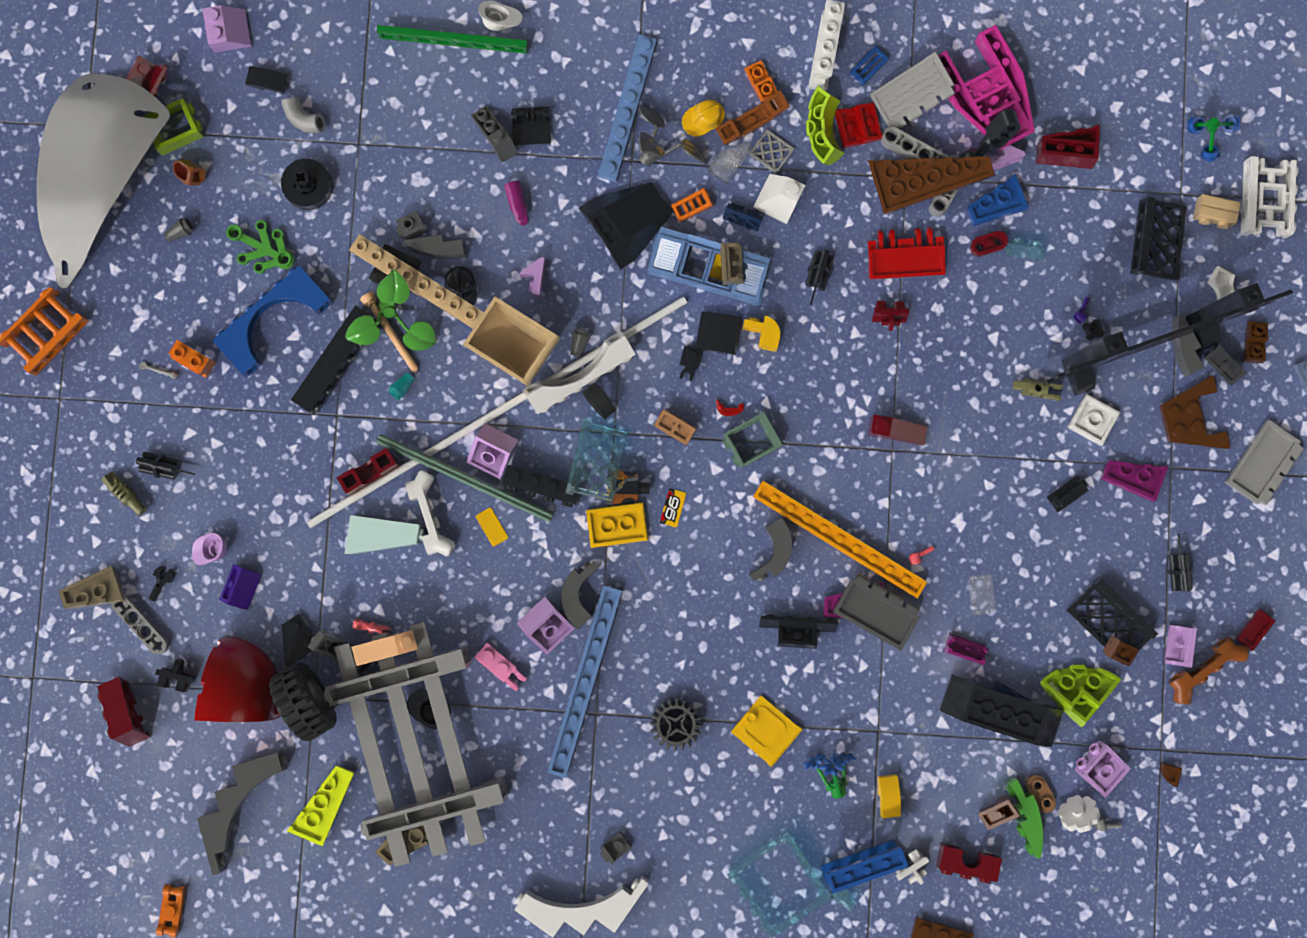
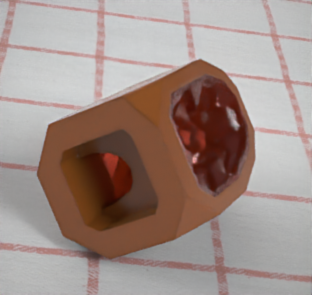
M183 158L173 162V172L183 183L194 186L201 185L205 180L206 171L201 165Z

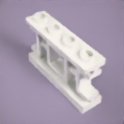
M826 0L824 14L821 16L808 89L815 90L817 86H820L827 91L829 77L832 76L845 7L843 2Z
M1251 156L1244 161L1240 235H1259L1262 233V227H1275L1276 237L1282 236V238H1287L1293 235L1296 230L1294 215L1297 211V204L1295 203V195L1298 191L1296 177L1299 171L1297 160H1283L1279 163V169L1264 168L1265 158L1259 159V157ZM1258 174L1267 175V183H1258ZM1284 175V184L1275 183V176ZM1263 190L1278 191L1277 206L1263 205ZM1256 211L1266 212L1265 220L1258 219L1256 221ZM1283 212V221H1274V213Z

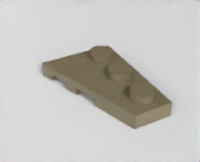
M113 566L59 590L63 607L66 609L126 601L116 569Z
M424 825L402 831L408 854L429 843ZM386 839L375 853L385 863L391 865L394 862Z

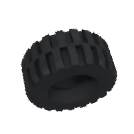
M294 663L272 676L269 688L273 703L276 705L277 711L284 723L288 725V728L294 732L296 737H299L302 741H311L335 726L337 722L335 707L329 706V703L325 701V688L313 670H310L304 663Z

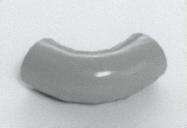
M300 97L281 100L286 117L294 127L306 133L324 132L325 120L323 116L319 113H307L301 105Z

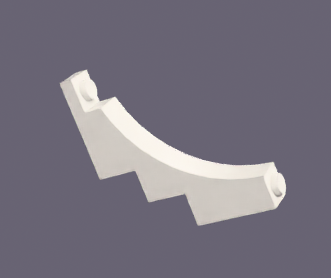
M642 875L640 879L636 878L630 887L632 891L622 885L616 891L603 898L580 904L553 902L527 890L525 894L520 893L514 903L517 904L515 911L552 938L564 922L584 935L595 919L615 933L649 884V880Z

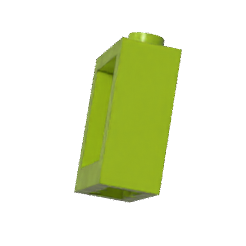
M183 98L165 107L170 115L183 110L191 130L167 141H164L159 132L153 144L162 156L203 138L201 132L203 127L200 121L194 117L196 111L193 105L187 103ZM150 112L141 117L156 119L159 114Z

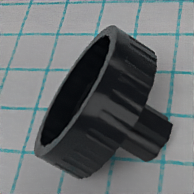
M307 158L296 160L286 167L281 177V188L286 199L295 207L302 210H315L322 207L330 199L333 191V181L329 172L321 163ZM315 187L314 191H312L311 193L303 194V192H310Z

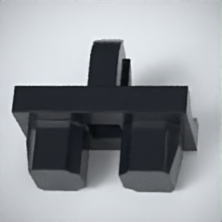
M180 658L175 660L172 670L166 668L156 669L155 675H159L157 686L170 688L171 681L174 679L177 680L175 690L180 692H187L190 684L195 682L196 676L182 673L184 660Z

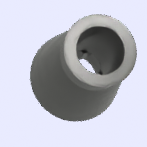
M179 218L163 234L168 242H172L173 240L191 235L194 228L187 218Z
M575 328V331L572 332L571 355L581 357L590 339V332Z

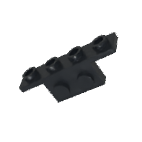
M768 614L760 617L759 627L778 629V646L816 649L817 632L835 633L838 621L828 618L817 620L811 617H775Z

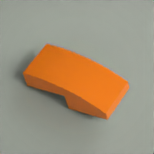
M762 60L744 68L761 102L777 93L774 82L769 77Z

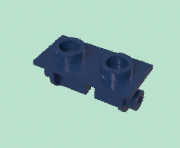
M733 202L732 204H727L723 215L724 220L758 232L763 219V215H760L761 212L748 209L747 213H743L745 207Z

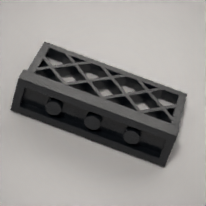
M1149 196L1139 201L1130 274H1142L1173 281L1178 280L1187 206L1158 201L1154 197ZM1155 206H1160L1164 212L1160 217L1154 212ZM1173 209L1180 210L1179 219L1176 221L1170 213ZM1165 215L1171 222V225L1167 228L1160 221ZM1157 223L1162 231L1158 235H1155L1152 231V225ZM1173 226L1177 231V237L1174 239L1168 232ZM1162 234L1169 241L1164 247L1158 239ZM1153 241L1160 249L1155 254L1150 250V244ZM1170 245H1172V247L1175 250V255L1173 257H1170L1168 252L1165 250ZM1161 252L1167 260L1162 265L1155 257ZM1150 260H1152L1157 267V269L1154 271L1147 270L1148 262ZM1168 263L1173 268L1172 275L1167 274L1163 268Z
M1099 577L1066 610L1104 647L1107 643L1103 641V632H1114L1115 637H1117V632H1128V644L1135 646L1138 650L1151 638L1154 639L1158 635L1138 613ZM1094 590L1100 594V602H1089V595ZM1078 605H1086V616H1077L1073 610ZM1089 605H1100V616H1089ZM1103 605H1112L1114 607V616H1103ZM1089 619H1100V629H1091L1089 627ZM1103 619H1114V629H1103ZM1117 619H1126L1128 621V629H1117ZM1131 632H1140L1144 638L1139 643H1131Z

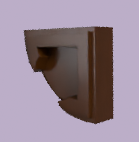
M1161 762L1160 768L1163 778L1169 784L1178 787L1182 768Z

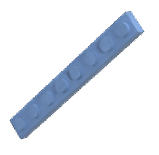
M638 35L598 178L613 182L617 181L657 43L655 38Z

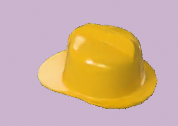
M715 100L702 101L684 113L682 117L683 129L691 136H702L722 124L725 118L724 109Z

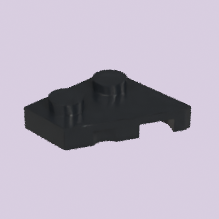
M297 614L281 625L285 664L287 667L312 652L308 646L311 643L313 634L300 614Z

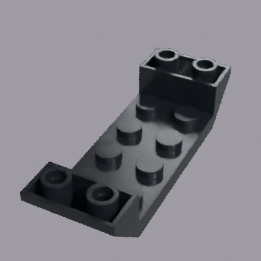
M951 674L940 707L941 712L960 721L1045 747H1052L1064 712L1062 709L1047 704L1040 705L973 683L969 679Z

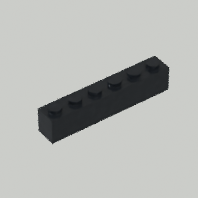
M354 306L292 397V402L313 415L322 409L324 405L322 402L326 396L329 397L334 391L333 386L337 380L340 381L343 378L347 365H351L354 362L356 352L364 347V345L346 339L345 335L348 327L356 318L370 314L358 306Z

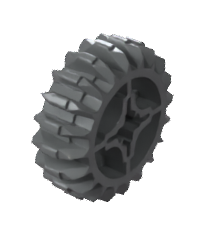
M669 698V705L667 706L662 701L661 706L663 709L661 710L659 707H656L655 710L659 714L651 715L656 721H650V725L656 726V728H652L650 731L651 733H658L654 736V740L661 738L659 745L662 746L666 742L667 750L670 748V744L673 745V751L677 750V745H680L681 750H684V743L691 747L692 745L689 740L692 739L696 742L697 738L693 735L701 734L696 728H701L702 724L696 723V721L702 718L701 716H694L698 713V709L691 711L692 703L686 707V699H683L682 704H679V698H675V704H672ZM677 708L683 710L676 717L666 713L670 709ZM688 714L692 719L691 731H688L683 725V721ZM661 717L669 723V728L665 734L660 729ZM680 719L681 723L679 725H681V728L675 727L672 729L671 726L673 724H671V720L676 722ZM676 732L686 736L680 740L669 739Z

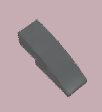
M442 235L404 240L408 249L429 257L440 259L466 258L465 245L462 239L445 242Z
M1183 314L1172 319V332L1189 326ZM1194 333L1172 340L1174 353L1184 377L1204 368L1195 352L1201 345Z

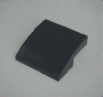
M702 311L695 348L720 354L736 355L742 318Z

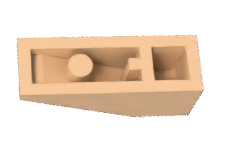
M413 630L351 647L356 666L418 649Z

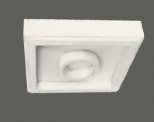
M1085 394L1067 428L1102 446L1120 412Z

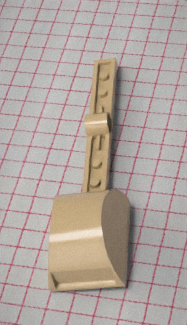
M360 234L349 249L350 252L387 275L392 269L396 270L406 280L410 291L425 298L471 327L473 330L463 343V346L528 387L532 384L542 365L560 341L559 336L497 297L493 298L485 312L481 311Z

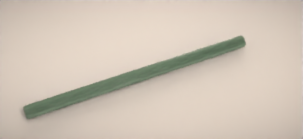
M380 434L377 438V444L538 518L550 522L553 517V513L383 434Z

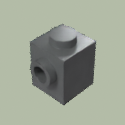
M417 211L396 220L398 224L395 227L400 238L404 237L405 240L413 239L427 232Z

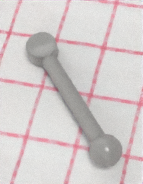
M145 362L139 364L142 370L149 369L168 375L172 379L178 377L177 372H168L155 368Z

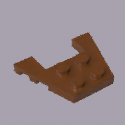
M1214 376L1204 379L1159 405L1168 443L1220 449L1230 448L1227 431L1207 435L1198 399L1199 396L1217 393Z

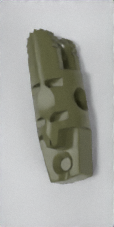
M1024 378V381H1014L1012 389L1022 391L1021 395L1061 401V396L1048 394V389L1060 390L1063 389V384L1050 383L1044 386V381ZM1035 386L1039 388V392L1035 390Z

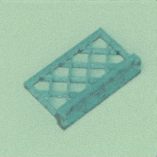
M584 418L565 493L570 495L578 493L612 502L627 432L592 424L590 419ZM592 431H599L604 437L595 440ZM614 435L622 437L621 442L616 445L610 439ZM607 440L611 447L603 451L599 443ZM595 446L600 453L592 457L588 449ZM614 450L618 458L610 461L606 454ZM602 456L607 464L599 468L594 460ZM591 462L596 470L588 474L584 466ZM610 467L614 475L606 478L602 471ZM599 473L603 481L595 485L591 476ZM586 479L592 486L589 489L579 488L580 482ZM606 484L610 489L609 495L601 493L598 487Z

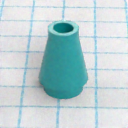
M406 372L389 385L387 392L398 401L401 398L404 399L412 382L415 380L414 377Z

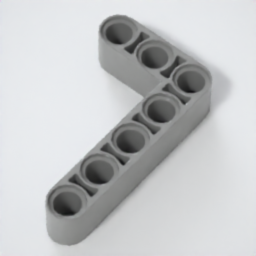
M896 127L886 128L882 135V146L905 159H922L919 155L922 152L927 154L928 158H951ZM886 135H893L895 140H888ZM903 144H909L911 146V149L906 150L903 147ZM958 189L952 191V193L934 197L929 205L930 214L935 217L943 215ZM935 203H940L943 209H937Z

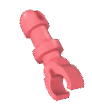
M355 619L352 626L353 629L368 630V633L377 632L382 634L387 632L384 630H391L389 626L376 625L375 622L371 621V623H368L361 619Z

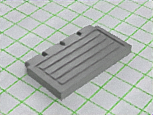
M934 52L871 93L870 96L887 126L900 129L907 125L905 117L911 122L924 114L921 110L922 106L926 111H929L940 104L938 96L944 101L954 95L955 92L952 87L955 84L938 54Z
M1266 420L1224 483L1253 503H1261L1266 506L1274 495L1269 489L1276 491L1284 480V477L1279 474L1286 476L1295 463L1290 458L1297 460L1304 450L1299 445L1301 441L1272 421Z

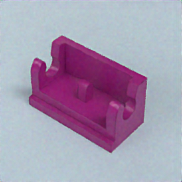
M949 633L943 652L985 665L986 659L984 657L989 649L985 645Z

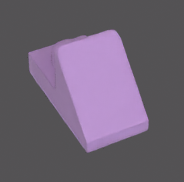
M1009 145L1002 150L996 148L999 155L992 156L990 159L995 171L1021 161L1026 154L1024 151Z
M540 257L519 273L522 278L534 279V281L530 280L529 292H532L533 298L541 299L546 264L543 257Z

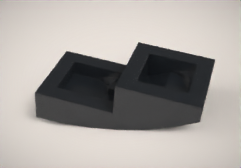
M249 66L245 85L263 91L267 89L284 94L288 75L269 69Z

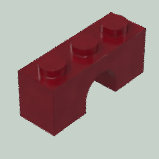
M385 448L371 456L370 460L357 468H351L336 478L344 492L351 496L400 465L392 451Z
M940 843L936 867L941 870V873L951 876L953 873L960 874L961 878L969 880L975 877L979 878L980 882L991 884V881L998 882L1002 858L998 855L978 851L976 861L966 865L962 861L963 850L960 847Z

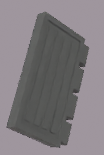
M858 574L855 580L851 578L833 613L902 651L920 618L917 615L920 608L910 602H907L902 607L905 599L893 592H890L887 598L884 597L888 590L875 582L869 588L868 585L871 580L861 574Z

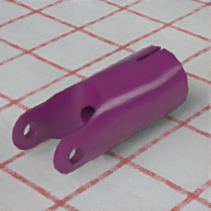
M520 181L506 183L504 188L510 210L515 215L516 221L520 225L525 226L528 223L526 215L527 205Z

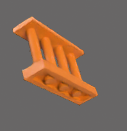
M51 287L43 290L40 297L8 330L0 334V345L6 348L10 345L27 361L23 369L35 376L89 322L85 316L69 312L56 299L60 292ZM49 304L67 319V323L62 328H58L42 312ZM36 317L53 333L54 337L49 342H45L28 326ZM22 332H25L40 347V351L35 356H32L15 340Z

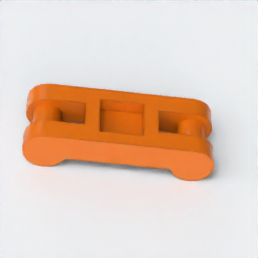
M172 884L164 885L156 935L163 936L167 934L170 937L177 938L184 905L185 886L172 887ZM171 895H176V900L171 899ZM167 921H172V927L166 926Z

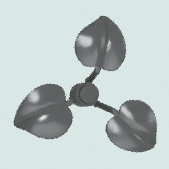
M639 106L638 110L641 116L648 123L654 125L652 136L645 132L639 134L641 153L639 160L644 165L650 167L656 159L660 160L664 155L678 147H682L685 153L706 165V159L701 149L688 139H683L682 142L664 151L663 147L654 140L659 127H665L663 118L655 110L646 106Z

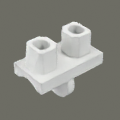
M916 849L908 854L913 865L896 871V877L900 881L913 873V876L908 879L909 883L912 884L918 881L922 885L924 882L921 878L927 873L925 869L920 872L916 870L928 863L929 860L927 857H923Z

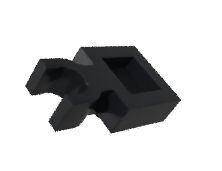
M684 346L680 366L685 368L681 371L680 379L683 378L684 373H688L690 375L689 381L692 382V368L698 370L703 350Z

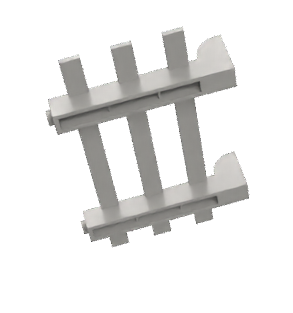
M425 622L409 626L410 630H413L418 648L416 650L418 660L397 666L394 656L378 660L381 671L359 676L350 643L334 647L343 681L324 687V698L329 703V706L348 701L350 703L379 808V814L368 816L362 821V835L366 836L367 841L386 836L395 867L411 862L402 831L424 825L432 857L448 853L440 820L462 815L470 846L486 842L477 810L504 803L509 795L504 776L486 781L477 787L471 788L440 678L441 675L469 667L472 664L469 649L466 645L434 655ZM388 633L372 636V641L387 637ZM423 680L455 793L433 798L402 687ZM387 691L417 803L397 809L365 699L366 696Z

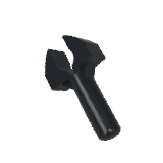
M160 566L154 570L152 575L156 576L157 582L149 596V600L156 601L163 585L167 582H173L175 578L173 569H169L167 576L164 578L162 573L166 566Z

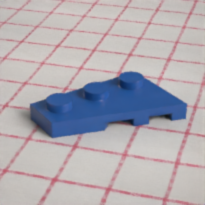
M1015 174L1005 183L997 186L992 192L968 206L967 211L973 226L1026 211L1028 204Z

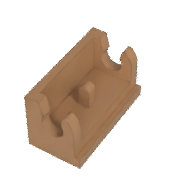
M666 408L662 410L654 424L656 428L685 445L689 443L698 428Z

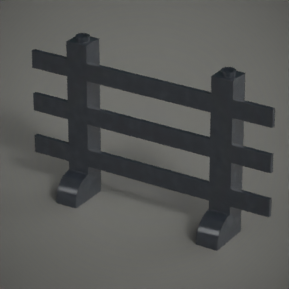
M1256 283L1239 289L1186 316L1185 318L1189 326L1128 347L1122 331L1106 336L1062 360L1065 371L1044 381L1043 384L1045 386L1068 377L1074 396L1095 389L1096 382L1093 368L1194 333L1201 345L1198 352L1212 348L1217 344L1219 345L1221 341L1218 324L1260 309L1262 306L1292 294L1293 291L1291 289L1264 299L1260 287Z

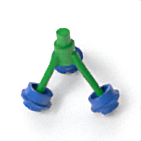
M1234 114L1226 116L1222 122L1218 121L1217 118H1212L1205 122L1204 118L1198 115L1189 118L1187 129L1190 133L1199 134L1205 127L1207 132L1210 133L1209 145H1206L1201 153V157L1205 161L1212 162L1220 157L1219 147L1214 145L1215 133L1218 131L1219 126H1222L1227 133H1233L1240 129L1241 119L1237 115L1234 116Z

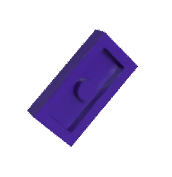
M233 564L219 600L227 605L247 610L261 574Z

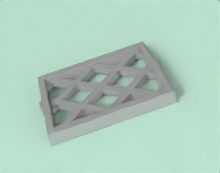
M767 129L749 155L777 174L794 151V148ZM768 135L769 142H762V139ZM778 143L779 149L773 150L772 144ZM769 144L770 151H763V145ZM760 146L761 152L754 153L756 147ZM782 151H789V154L783 158ZM780 152L781 158L774 159L773 153ZM771 153V160H765L764 154ZM756 155H762V160ZM781 161V165L776 168L775 162Z

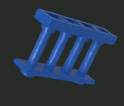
M891 840L820 866L826 883L830 886L832 894L907 868L908 864L902 848L896 846L895 840Z

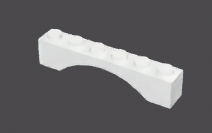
M619 331L604 340L600 351L593 361L579 373L561 380H538L523 389V392L536 413H544L555 403L564 401L568 395L582 390L586 384L593 383L601 375L612 372L619 364L630 361L632 356L636 354L625 335Z

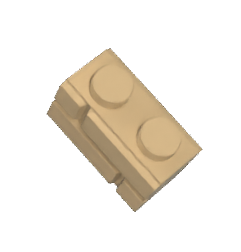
M1202 194L1196 200L1193 219L1198 220V223L1202 225H1210L1212 223L1216 224L1220 229H1229V227L1237 223L1241 203Z

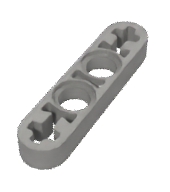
M124 595L126 601L123 602V605L126 608L131 606V609L127 611L123 606L118 607L119 602L111 603L112 609L153 654H164L169 649L168 640L130 597ZM131 612L138 614V620L135 623L129 620ZM144 626H148L151 629V634L148 637L142 634ZM156 642L163 643L161 645L162 649H156Z

